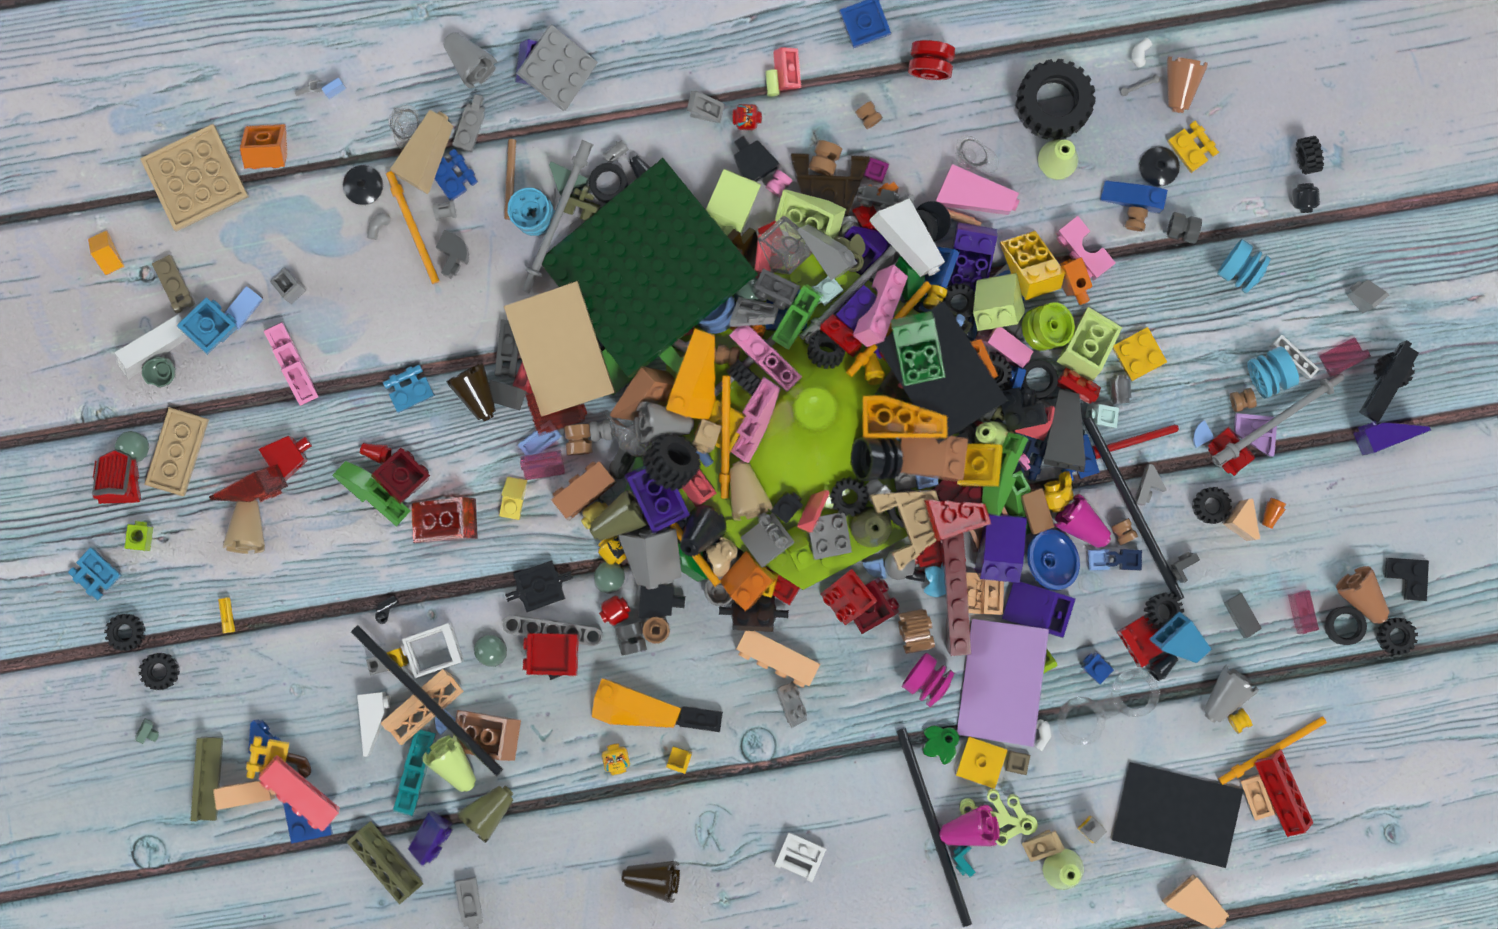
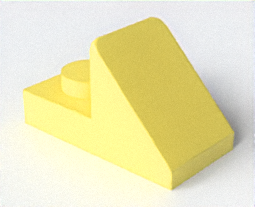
M507 477L501 494L503 498L499 513L500 517L520 520L527 480Z

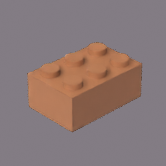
M600 461L590 463L585 468L586 472L581 476L579 474L575 475L568 481L570 483L569 486L565 489L560 487L552 494L554 498L551 501L567 520L570 521L617 483Z

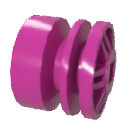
M926 652L915 664L901 687L912 695L921 689L922 692L919 700L923 701L929 695L926 705L932 707L946 693L955 673L949 670L943 676L947 668L945 665L936 671L934 668L938 660Z

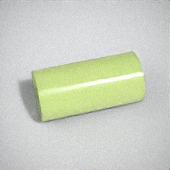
M777 70L765 71L767 95L778 96Z

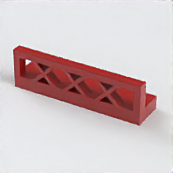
M1275 750L1270 757L1256 760L1255 766L1286 836L1304 834L1314 822L1282 750Z

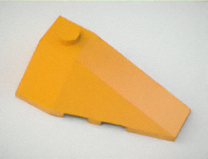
M698 329L694 330L672 388L666 410L686 417L710 419L716 401L714 369L715 335Z
M863 396V438H947V416L887 396Z
M602 678L594 697L592 717L611 725L674 728L682 708L617 682Z

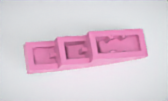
M283 321L264 330L273 349L272 351L282 368L281 371L299 405L301 406L318 398L316 389Z
M765 377L743 411L746 417L737 431L740 437L731 450L733 454L746 463L750 462L769 424L780 389Z

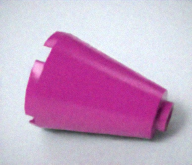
M1081 494L1073 496L1074 501L1065 506L1064 510L1056 515L1055 521L1057 523H1054V526L1097 548L1105 547L1111 540V532Z
M981 805L944 824L940 830V838L946 845L995 846L997 844L995 841L999 840L1000 837L997 817H992L990 812L993 810L990 806Z

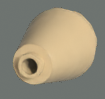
M744 461L734 463L730 469L733 519L739 521L741 520L740 516H746L747 519L758 517L762 513H768L767 508L773 509L772 503L750 464H745Z
M242 496V499L237 500L223 542V548H226L227 551L248 554V551L255 550L254 554L265 551L258 501L254 500V497Z

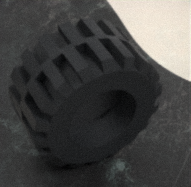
M670 433L661 435L644 455L645 460L643 463L647 467L645 469L646 473L650 474L651 480L654 479L657 485H662L665 489H682L700 469V455L696 452V447H693L692 443L689 440H685L683 436L679 437L674 433L672 435Z

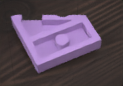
M1237 413L1235 414L1234 433L1243 439L1274 417ZM1277 426L1250 443V445L1273 457L1275 454Z

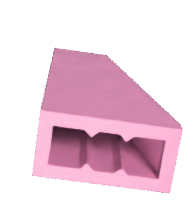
M952 164L936 202L949 208L1009 215L1011 210L1016 211L1020 200L1017 199L1018 192Z

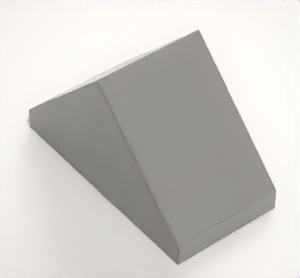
M285 268L270 281L279 294L290 304H293L306 291Z

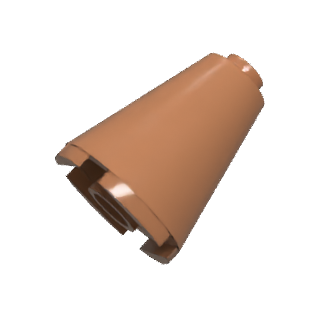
M1172 57L1167 58L1168 107L1172 108V112L1184 113V110H1189L1207 69V62H1204L1202 66L1200 65L1201 61L1178 57L1175 61H1172Z
M1359 567L1354 570L1356 573L1352 576L1349 574L1345 575L1336 585L1338 593L1357 610L1362 612L1372 623L1380 624L1385 622L1390 611L1371 567Z

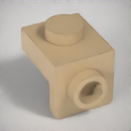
M702 419L691 445L696 447L700 453H710L715 447L722 426Z

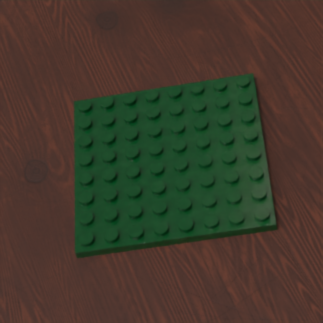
M661 158L547 252L542 262V266L558 287L578 281L597 338L629 379L635 376L641 367H646L758 275L664 158Z

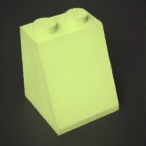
M1017 273L977 280L973 309L977 331L1019 323L1025 313Z

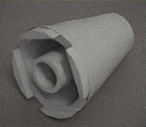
M451 33L444 39L443 46L461 80L468 88H474V84L478 82L483 84L494 73L496 69L494 62L497 63V60L491 54L459 33Z
M643 401L637 407L636 411H640L639 417H635L634 421L635 434L637 439H641V443L656 441L661 435L666 433L671 435L674 433L678 436L687 435L694 428L693 418L666 410L664 406Z
M1225 665L1204 708L1205 716L1213 723L1216 721L1221 722L1257 694L1259 689L1256 686L1253 689L1250 686L1251 681L1234 668L1229 671V665Z

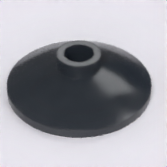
M1153 147L1142 156L1139 170L1147 183L1162 187L1169 185L1176 179L1180 170L1178 157L1170 149ZM1158 162H1163L1164 168H1159Z
M367 165L353 167L347 172L343 180V191L346 197L358 205H368L375 202L383 190L381 175L377 170ZM361 180L365 181V185L363 187L358 186V183Z
M928 201L916 208V210L929 212L936 219L938 233L934 241L941 240L947 235L951 226V216L943 204L936 201ZM921 218L922 222L924 223L928 231L927 222L923 218Z

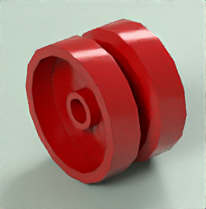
M933 40L912 42L910 55L914 59L909 62L908 73L910 75L927 80H947L952 77L953 66L949 62L954 60V46Z

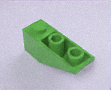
M1020 470L1012 475L1016 481L1004 506L1009 515L1027 518L1021 495L1031 492V489ZM1026 520V535L1031 533L1028 520Z

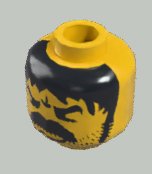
M619 536L602 540L598 544L600 547L598 554L610 565L614 563L619 565L627 558Z

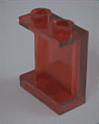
M534 394L525 395L538 437L564 429L565 426L585 422L584 416L587 415L584 403L541 417Z

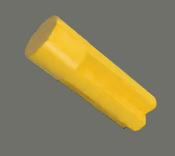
M230 598L218 599L223 634L235 632Z

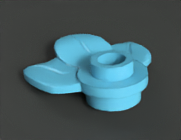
M941 564V567H926L925 574L930 584L924 588V592L932 597L943 596L946 594L943 564Z

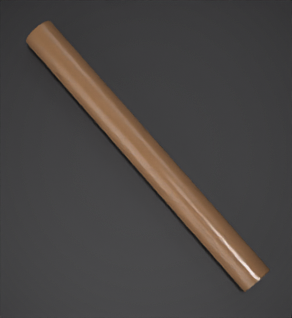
M508 139L505 220H510L507 213L508 202L514 194L515 139Z

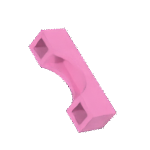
M895 265L877 271L872 284V288L878 292L877 298L870 310L859 319L853 336L867 347L884 341L908 278Z

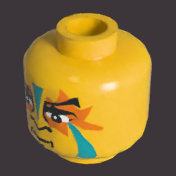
M619 743L608 745L607 750L601 754L604 769L610 772L611 775L625 773L626 769L630 766L628 750L625 747H619Z

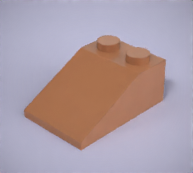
M641 367L610 413V416L635 421V417H639L640 411H636L637 407L643 401L666 406L676 379L669 371Z
M951 436L938 444L935 438H901L903 466L900 473L955 482L963 480L968 439Z
M457 710L456 722L493 759L515 761L521 720ZM460 741V743H461V745H462V747H463V750H464L465 754L474 755V754Z

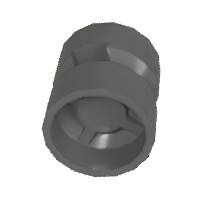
M1173 212L1167 229V237L1176 240L1183 238L1184 242L1196 244L1201 231L1202 218L1194 216L1186 218L1185 214Z
M641 622L615 628L617 639L621 640L619 644L621 656L647 650L645 639L641 638L643 633ZM634 637L635 643L629 644L628 639Z

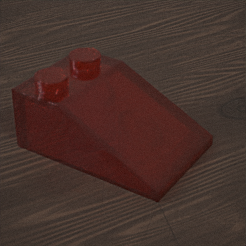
M277 464L255 471L214 493L209 498L210 500L239 502H252L259 499L260 502L283 494L281 490L288 487Z
M457 497L412 503L413 543L478 539L476 498Z

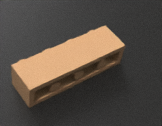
M745 631L736 648L739 651V656L747 660L752 657L758 660L757 665L768 669L770 666L776 669L775 674L786 678L788 675L794 678L793 683L803 688L805 685L810 686L820 666L819 663L756 631Z

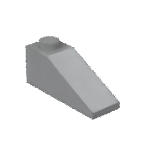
M808 224L797 229L830 280L842 276L857 264L853 253L846 246Z

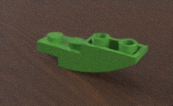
M1008 432L1002 445L999 487L984 486L982 504L986 505L988 514L1000 516L1016 479L1012 475L1028 441L1023 435Z
M345 461L332 476L361 502L367 500L397 527L411 510L403 503L399 504L371 477V473Z

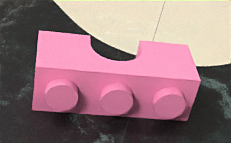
M1077 216L1056 233L1058 236L1057 240L1061 246L1068 248L1071 252L1069 253L1071 258H1083L1089 277L1094 281L1115 264V261L1104 248L1096 253H1089L1083 248L1082 240L1091 231L1080 217Z

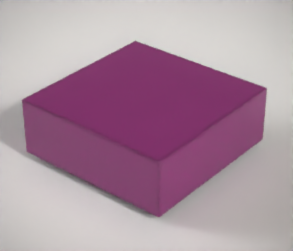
M870 157L863 177L882 184L889 164Z

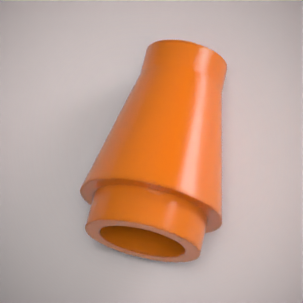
M1271 497L1270 501H1267L1262 525L1273 529L1276 522L1285 512L1286 503Z

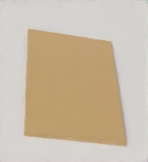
M578 281L504 306L541 417L615 393Z

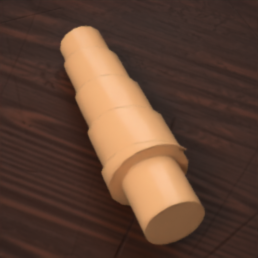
M947 209L951 219L957 222L977 226L982 224V222L975 220V217Z

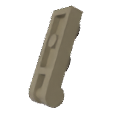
M168 255L152 263L175 313L182 312V309L187 306L189 308L194 306L195 302L173 257ZM183 295L184 299L178 301L177 297Z

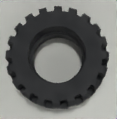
M1049 59L1045 60L1044 64L1038 63L1032 70L1030 69L1026 73L1016 94L1017 100L1015 104L1019 110L1017 115L1019 119H1023V126L1026 129L1028 127L1031 128L1033 135L1036 136L1038 133L1042 135V139L1046 140L1049 137H1052L1053 140H1060L1061 137L1066 139L1071 137L1073 133L1076 134L1085 125L1094 110L1093 106L1096 97L1093 94L1095 93L1094 85H1090V76L1083 74L1084 69L1082 67L1075 68L1074 62L1063 63L1064 59H1057L1056 62ZM1057 83L1070 91L1074 105L1067 115L1061 117L1051 116L1040 108L1037 102V93L1043 85Z

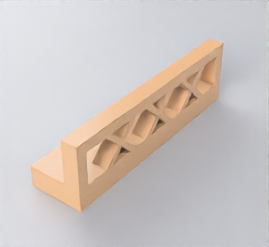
M444 669L421 687L432 699L439 698L438 705L442 709L464 692L452 675ZM452 683L456 690L451 695H444L445 688ZM412 695L383 720L381 725L385 730L391 732L400 745H403L432 720L435 715L419 699ZM417 712H423V719L420 722H413L414 715ZM402 725H408L407 733L400 737L396 730Z

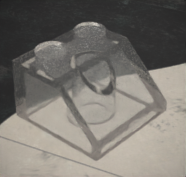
M782 216L758 238L773 273L791 274L812 254V251L797 231L799 227L786 216Z

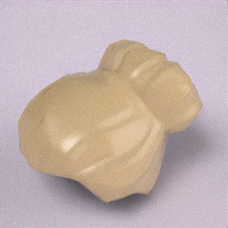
M724 537L720 538L719 543L711 545L706 549L708 558L713 566V572L718 578L728 572L731 561L736 558L738 551L736 545Z

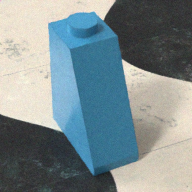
M1180 611L1150 638V641L1162 651L1198 663L1212 650L1193 622Z

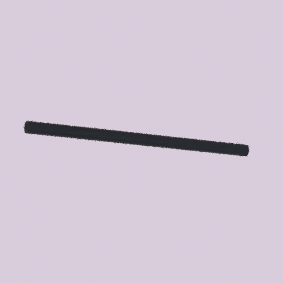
M1091 416L1083 420L1167 587L1174 594L1173 598L1178 597V601L1182 600L1184 595L1094 419Z
M359 625L352 629L351 633L496 777L504 770Z
M899 729L897 734L962 927L970 926L972 921L946 844L940 838V827L907 729Z

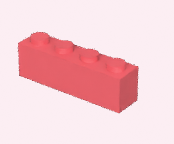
M276 755L260 773V784L267 790H273L281 802L290 804L292 806L291 809L298 816L303 815L307 818V822L312 828H319L323 831L339 814V806L279 756Z

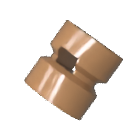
M818 140L814 151L816 156H812L809 168L819 174L833 176L837 166L835 161L839 160L842 148L834 143Z
M590 424L564 427L565 438L568 440V443H566L567 456L593 453L592 441L588 439L591 436Z
M652 617L644 623L643 635L648 642L658 644L669 637L670 626L664 618Z

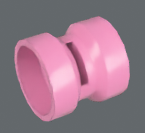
M776 169L773 179L768 181L765 187L771 193L781 198L785 187H789L793 181L785 173Z

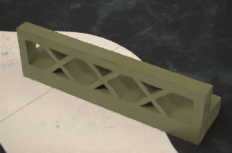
M197 738L190 821L217 820L218 810H216L213 789L220 787L223 738Z
M371 821L347 841L349 846L399 905L424 884ZM356 839L359 840L363 848L360 847L359 844L355 841ZM370 856L375 859L376 863L371 860ZM383 872H385L389 876V879L386 878ZM397 888H399L402 891V893L404 894L403 897L397 891Z

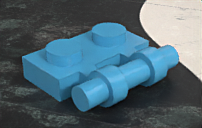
M420 364L413 368L410 366L406 368L405 372L398 375L389 376L390 379L383 382L386 389L394 386L396 390L390 393L389 396L397 413L435 396L427 378L424 377L420 380L417 378V374L423 372ZM410 378L412 383L402 388L400 382Z
M91 547L76 562L81 567V570L78 572L73 567L68 571L73 577L72 580L85 588L86 593L90 597L93 596L97 601L103 597V594L98 590L99 587L102 586L105 590H109L122 576ZM87 574L95 580L92 584L85 578Z

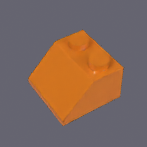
M286 124L245 126L240 145L244 169L285 167L287 159Z
M746 551L720 581L729 596L746 611L755 604L777 578L766 567H761L755 557Z

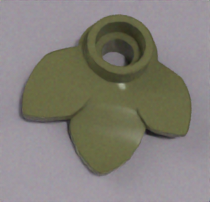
M856 234L851 241L844 237H835L834 240L846 246L857 259V264L848 271H859L864 264L862 255L865 251V243L863 238L859 234Z

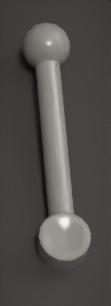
M1155 75L1153 79L1133 87L1122 88L1120 93L1122 96H1127L1131 91L1151 83H1159L1160 77Z

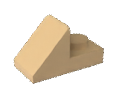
M1046 830L1022 843L1031 862L1060 853L1065 849L1056 831L1051 832L1050 830Z

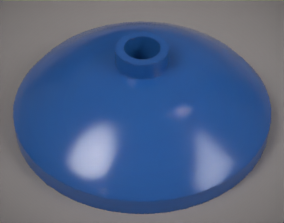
M1052 529L1036 534L1031 540L1028 547L1027 560L1030 571L1037 582L1050 590H1062L1071 586L1077 579L1080 570L1079 554L1072 540L1064 533Z

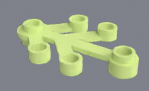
M990 789L987 792L988 800L995 805L998 811H991L990 813L992 817H997L999 828L1007 824L1014 825L1013 828L1006 832H1000V836H1004L1006 839L1004 841L996 840L998 845H1006L1008 839L1020 833L1030 835L1037 830L1038 823L1036 818L1025 813L1017 795L1011 794L1007 797L1008 806L1014 808L1018 816L1014 817L1008 813L1000 799L998 790ZM995 793L997 797L991 798L990 794ZM970 798L963 799L959 805L962 815L967 813L964 810L965 807L969 806L972 808L971 810L978 807ZM1011 799L1017 800L1015 804H1012L1009 801ZM1030 823L1031 826L1029 828H1025L1024 824Z

